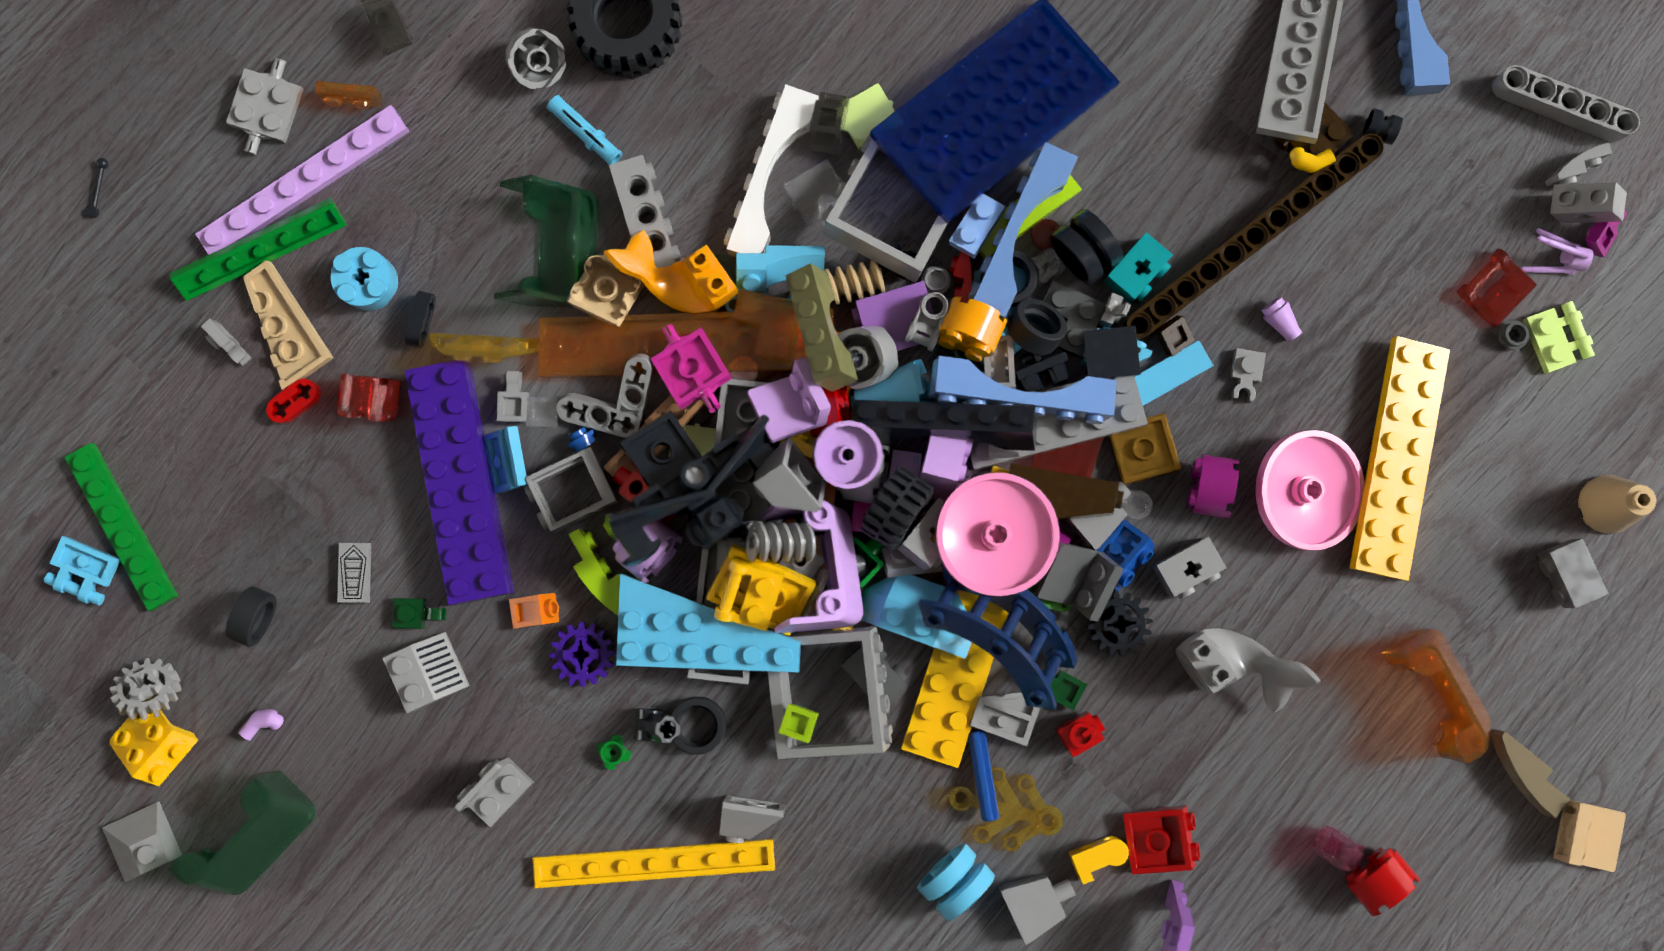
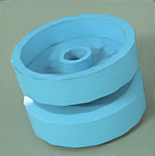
M965 842L959 844L941 858L924 876L917 887L928 901L939 898L936 910L946 921L953 920L967 910L986 891L995 877V874L984 862L973 865L976 854Z

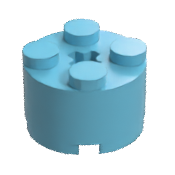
M355 247L335 257L331 269V284L338 297L349 305L362 311H375L386 306L395 295L398 288V276L392 264L380 253L366 247ZM367 274L369 278L365 279V284L360 283L364 279V275Z

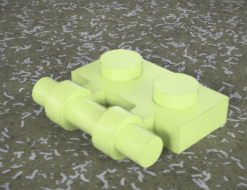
M1573 301L1561 305L1564 317L1558 318L1555 308L1523 319L1524 325L1529 330V338L1544 374L1576 363L1572 352L1579 349L1583 360L1595 356L1591 344H1593L1590 335L1587 336L1581 322L1583 316L1581 311L1576 310ZM1568 324L1575 341L1570 343L1562 328Z

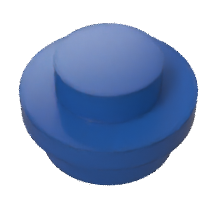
M583 426L569 434L571 440L566 444L568 447H572L575 452L584 449L596 441L592 435L594 434L593 429L586 431Z

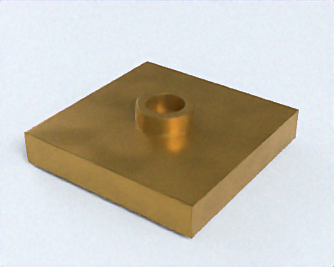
M1165 413L1147 417L1148 425L1145 427L1109 436L1120 478L1124 485L1181 471V465Z

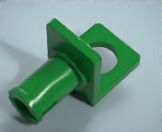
M854 537L855 551L862 553L864 559L874 568L860 583L861 590L883 567L884 563L879 559V555L881 554V548L885 546L873 538H870L866 543H862L857 537Z

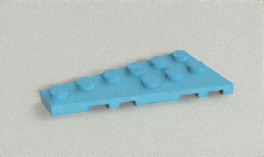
M620 574L616 666L800 672L801 641L780 633L775 634V631L769 629L763 631L732 621H720L714 617V608Z

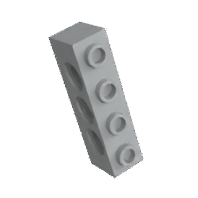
M643 155L610 164V171L630 236L632 237L636 232L644 230L649 236L650 241L655 239L663 241L662 248L658 251H653L654 263L658 268L670 266L682 259L678 246H672L669 235L674 234L669 217L663 218L660 208L665 207L661 191H655L652 180L657 179L652 162L646 163ZM636 185L646 186V191L640 196L631 194L632 189ZM652 212L655 214L652 222L648 224L640 222V217L643 213Z

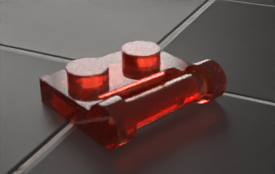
M1497 249L1491 255V260L1468 284H1463L1457 290V294L1492 328H1495L1537 284L1511 260L1507 252ZM1499 268L1505 272L1503 276L1480 298L1477 295V291Z

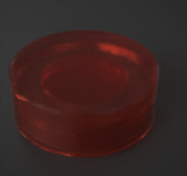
M1043 219L1034 225L1031 232L1033 244L1041 250L1052 249L1049 236L1059 228V225L1050 219Z

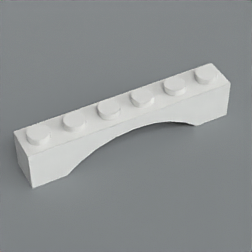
M785 85L783 93H777L773 104V109L776 110L773 120H767L763 136L766 137L764 146H758L753 163L757 164L753 174L749 173L744 184L743 190L747 191L744 201L739 200L735 208L734 217L737 220L734 229L729 228L724 239L728 255L736 257V253H765V246L769 245L771 240L764 215V193L768 177L785 149L799 137L810 131L819 106L818 95L789 85Z

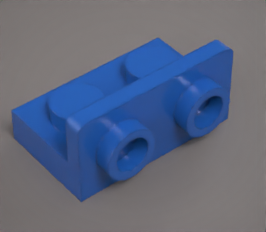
M1122 520L1100 548L1096 550L1105 553L1124 569L1114 588L1115 591H1119L1122 587H1126L1132 582L1135 576L1134 572L1141 564L1145 565L1152 558L1155 546L1150 537L1127 520Z

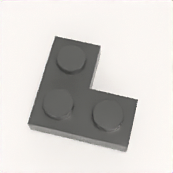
M1052 281L1043 301L1058 310L1067 325L1066 335L1057 349L1082 359V355L1085 353L1083 331L1096 329L1106 303Z

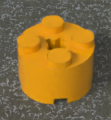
M954 297L950 301L948 311L939 329L940 338L938 343L947 349L953 350L956 348L963 351L968 359L976 362H981L983 357L993 356L1007 323L1006 318L1000 320V312L983 302L969 299L968 303L960 302L961 297Z

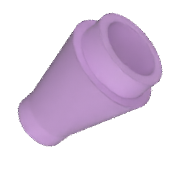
M1282 297L1272 300L1261 309L1264 314L1263 319L1279 332L1287 342L1292 341L1302 333L1289 302L1284 301Z

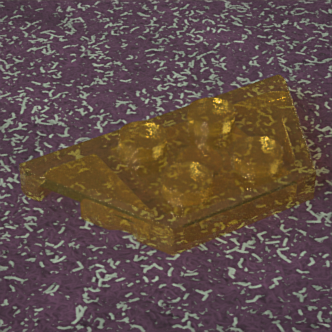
M430 333L431 346L444 355H453L454 360L460 361L472 360V356L483 357L485 362H501L502 358L543 351L544 339Z

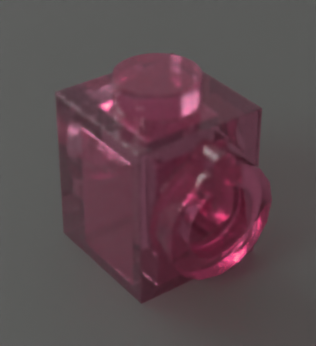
M1325 826L1313 843V847L1316 848L1314 852L1340 870L1349 872L1351 868L1356 869L1364 858L1362 851L1365 846L1335 827Z

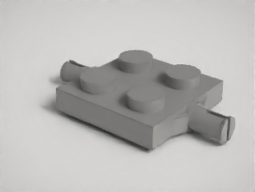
M274 58L270 73H258L244 68L226 121L229 126L241 129L249 135L244 151L252 155L257 154L261 139H272L286 144L304 90L301 86L286 82L281 78L287 62L282 59L279 60V58Z

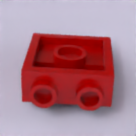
M1187 805L1159 807L1155 810L1133 811L1123 814L1132 875L1190 871L1196 867V861L1201 859L1200 847L1198 842L1193 843L1191 831L1196 830L1194 813L1188 812Z

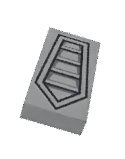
M339 543L337 602L370 603L371 543Z

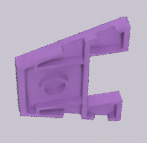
M1172 879L1170 880L1164 905L1170 910L1169 920H1164L1162 924L1161 938L1164 941L1161 951H1189L1195 926L1189 907H1186L1187 895L1181 892L1184 888V883Z

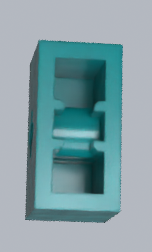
M1146 232L1103 282L1118 295L1122 296L1129 304L1136 298L1141 301L1152 289L1148 285L1155 276L1161 279L1171 267L1167 262L1173 254ZM1142 265L1145 270L1139 276L1135 271Z

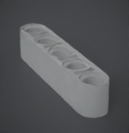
M1510 66L1492 82V91L1496 97L1608 142H1619L1637 131L1640 126L1639 116L1632 109L1522 66ZM1506 78H1509L1513 81L1514 87H1511L1507 83ZM1534 89H1537L1541 93V98L1536 96V94L1534 93ZM1561 100L1568 103L1569 109L1563 106ZM1589 110L1594 112L1596 120L1590 116ZM1617 121L1622 124L1623 130L1617 126Z

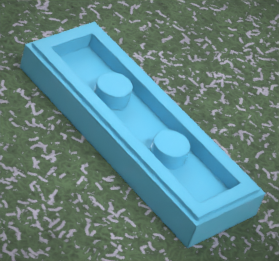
M1199 340L1180 351L1174 357L1170 356L1145 370L1141 375L1135 376L1143 406L1214 366Z

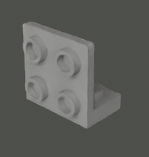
M509 757L502 761L496 759L493 763L487 764L478 774L481 778L479 782L475 781L472 785L469 784L457 796L460 802L454 808L460 812L470 807L489 827H492L534 781Z

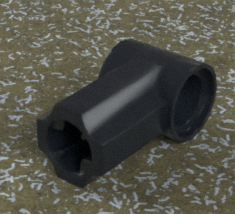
M637 708L634 739L671 743L676 736H679L680 724L675 721L673 716L665 715L664 710Z

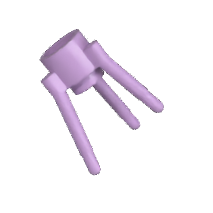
M1538 228L1536 233L1541 235L1537 237L1539 242L1562 250L1560 262L1564 264V267L1532 266L1521 267L1520 271L1523 273H1564L1573 276L1576 270L1585 272L1590 267L1593 260V250Z

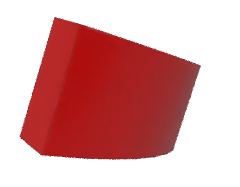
M960 251L959 256L954 255L949 272L954 273V283L962 285V287H956L953 298L961 297L960 302L968 303V296L973 287L971 263L969 256Z

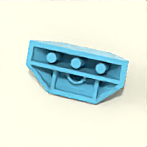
M913 575L885 578L863 591V616L861 621L965 659L972 643L950 632L924 626L919 601L923 599L937 602L945 589L944 586ZM956 592L950 605L966 611Z

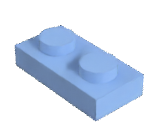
M979 192L950 238L949 245L975 259L1005 212V206Z

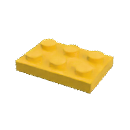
M732 543L707 594L706 600L720 605L730 574L728 567L731 559L738 558L749 561L745 548ZM756 554V558L752 563L785 572L768 625L769 628L775 630L776 626L787 619L800 617L816 586V580L769 559L762 562L759 559V555ZM742 575L732 608L741 609L751 578L750 575ZM791 632L783 633V634H785V635H787V636H790Z

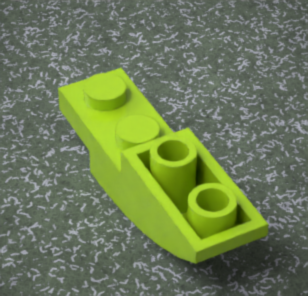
M578 528L568 534L583 561L574 565L573 568L591 593L618 616L620 574L610 578L609 574L613 571L604 557L600 559L594 550L598 547L594 537L589 531L585 533L583 529Z

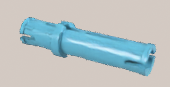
M556 95L549 101L546 107L547 110L551 111L567 128L575 133L585 143V147L589 151L597 153L608 165L617 163L621 159L623 153L605 138V133L600 129L596 130L567 104L561 96ZM566 114L572 117L581 126V128H579L571 119H569L566 116ZM588 134L594 137L603 146V148H601L591 137H589Z

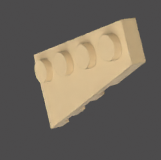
M264 261L243 276L254 311L258 313L262 324L261 331L263 337L268 341L272 353L270 357L273 366L278 370L282 391L296 380L308 377L333 359L330 351L271 261Z

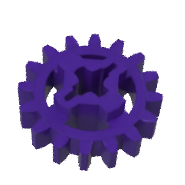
M579 622L578 629L573 624L567 625L569 633L566 634L563 631H559L557 634L561 641L551 643L553 647L557 648V652L549 654V657L557 658V663L552 666V669L560 668L562 672L558 678L570 677L569 685L571 686L577 680H580L581 687H586L588 679L595 685L598 683V675L604 678L608 676L605 667H614V663L609 661V656L616 655V651L609 650L608 647L614 641L613 639H604L607 633L605 629L599 633L596 632L597 624L592 623L589 629H586L585 622ZM589 635L599 642L601 648H596L590 642ZM576 636L575 644L570 649H565L567 642ZM582 646L584 651H589L590 656L584 659V663L582 658L576 655L577 651L582 650ZM596 659H602L598 668L590 673L591 664ZM569 660L576 667L577 673L573 672L566 665L565 661Z

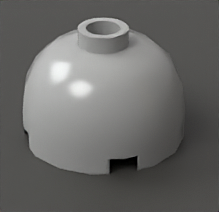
M527 28L521 30L510 39L506 47L505 61L509 72L520 84L530 89L552 86L561 78L566 68L563 44L555 35L544 29Z

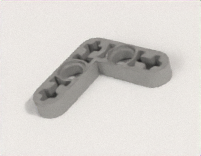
M638 353L627 361L617 404L577 393H567L557 403L556 411L558 416L566 422L628 438L633 435L643 423L654 372V364L648 355ZM641 362L642 368L645 371L640 375L639 381H633L637 374V368L633 366ZM628 389L638 390L641 394V401L637 403L629 401L626 391ZM570 401L573 402V407L576 409L573 413H570L569 407L565 406ZM587 405L588 408L585 412V417H582L584 411L582 410ZM595 408L604 410L607 420L604 422L596 421L592 416V410ZM614 413H616V422L613 425H611L610 423L613 420ZM626 417L631 418L630 423L634 424L630 429L625 428V423L622 422Z

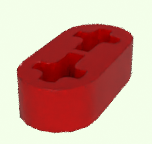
M305 378L298 379L268 402L266 413L272 421L288 424L318 402L321 390L311 380ZM302 386L311 388L308 392L310 395L308 399L300 397L296 400L303 393L301 390ZM292 403L285 409V417L276 415L279 411L277 407L279 404L287 406Z

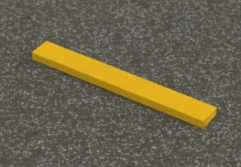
M773 838L745 840L743 843L719 842L533 857L534 888L775 870Z

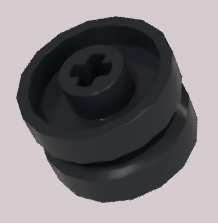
M1081 209L1070 219V227L1060 226L1049 236L1055 253L1067 269L1082 283L1091 286L1102 277V267L1107 269L1113 268L1124 258L1119 242L1108 227L1088 209Z

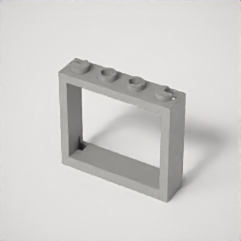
M878 128L873 137L868 135L861 148V152L864 153L860 160L855 158L847 173L851 176L848 182L842 181L834 196L838 199L834 207L828 205L821 218L825 222L822 234L916 283L972 177ZM877 150L952 188L915 259L839 219Z
M877 626L791 633L788 637L801 641V645L862 641L873 741L797 746L796 739L779 733L787 705L792 703L788 672L768 671L777 758L788 759L884 753L890 747V743H892L891 733L893 729L887 723L886 713L890 711V701L888 695H884L883 683L886 682V668L880 661L883 642L880 641V634H877Z

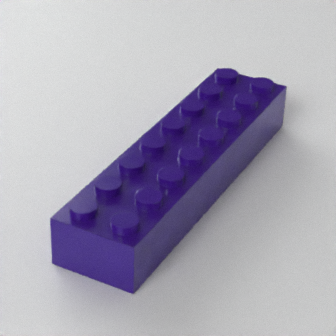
M458 359L404 370L448 605H460L513 594V582L496 494H494L483 439L484 430L471 363L465 359Z

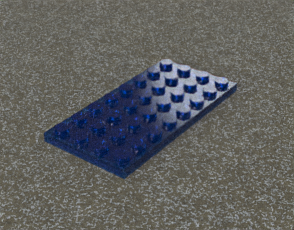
M1038 0L870 131L869 136L947 224L1031 157L1035 149H1041L1045 142L1051 141L1113 91L1120 81L1048 0Z

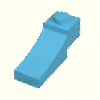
M766 245L765 253H736V287L738 291L766 292V287L785 281V275L809 263L824 271L825 246Z

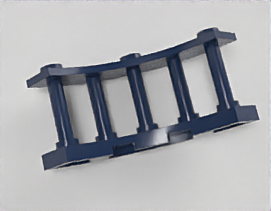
M942 563L946 587L938 601L923 599L919 601L924 626L950 632L981 647L1010 673L1021 690L1026 706L1055 710L1057 703L1050 687L1059 667L1074 669L1078 661L1070 637L1066 631H1061L1054 621L1056 616L1040 599L1027 589L1006 596H989L974 592L956 581ZM957 590L978 596L970 613L950 605ZM990 601L1009 613L1001 629L981 618ZM1018 622L1033 637L1027 651L1011 638ZM1040 650L1046 664L1043 672L1035 663Z

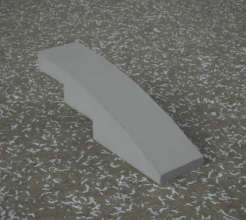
M1004 335L1000 337L993 356L984 357L985 375L1004 386L1016 389L1013 339L1010 335ZM988 444L989 459L1019 457V450H1004Z

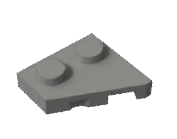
M1021 692L979 697L969 726L1027 746L1040 708L1026 706Z

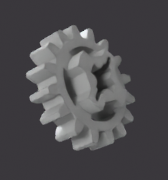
M149 658L145 659L143 665H139L136 661L133 662L131 670L127 668L121 669L124 676L114 677L113 680L117 686L110 687L113 695L111 700L122 716L127 714L130 720H134L137 715H140L143 721L151 713L155 717H159L158 710L162 708L167 711L170 710L168 702L177 701L176 692L182 689L179 684L181 680L170 663L164 665L162 659H158L152 664ZM162 678L165 680V685L161 681Z

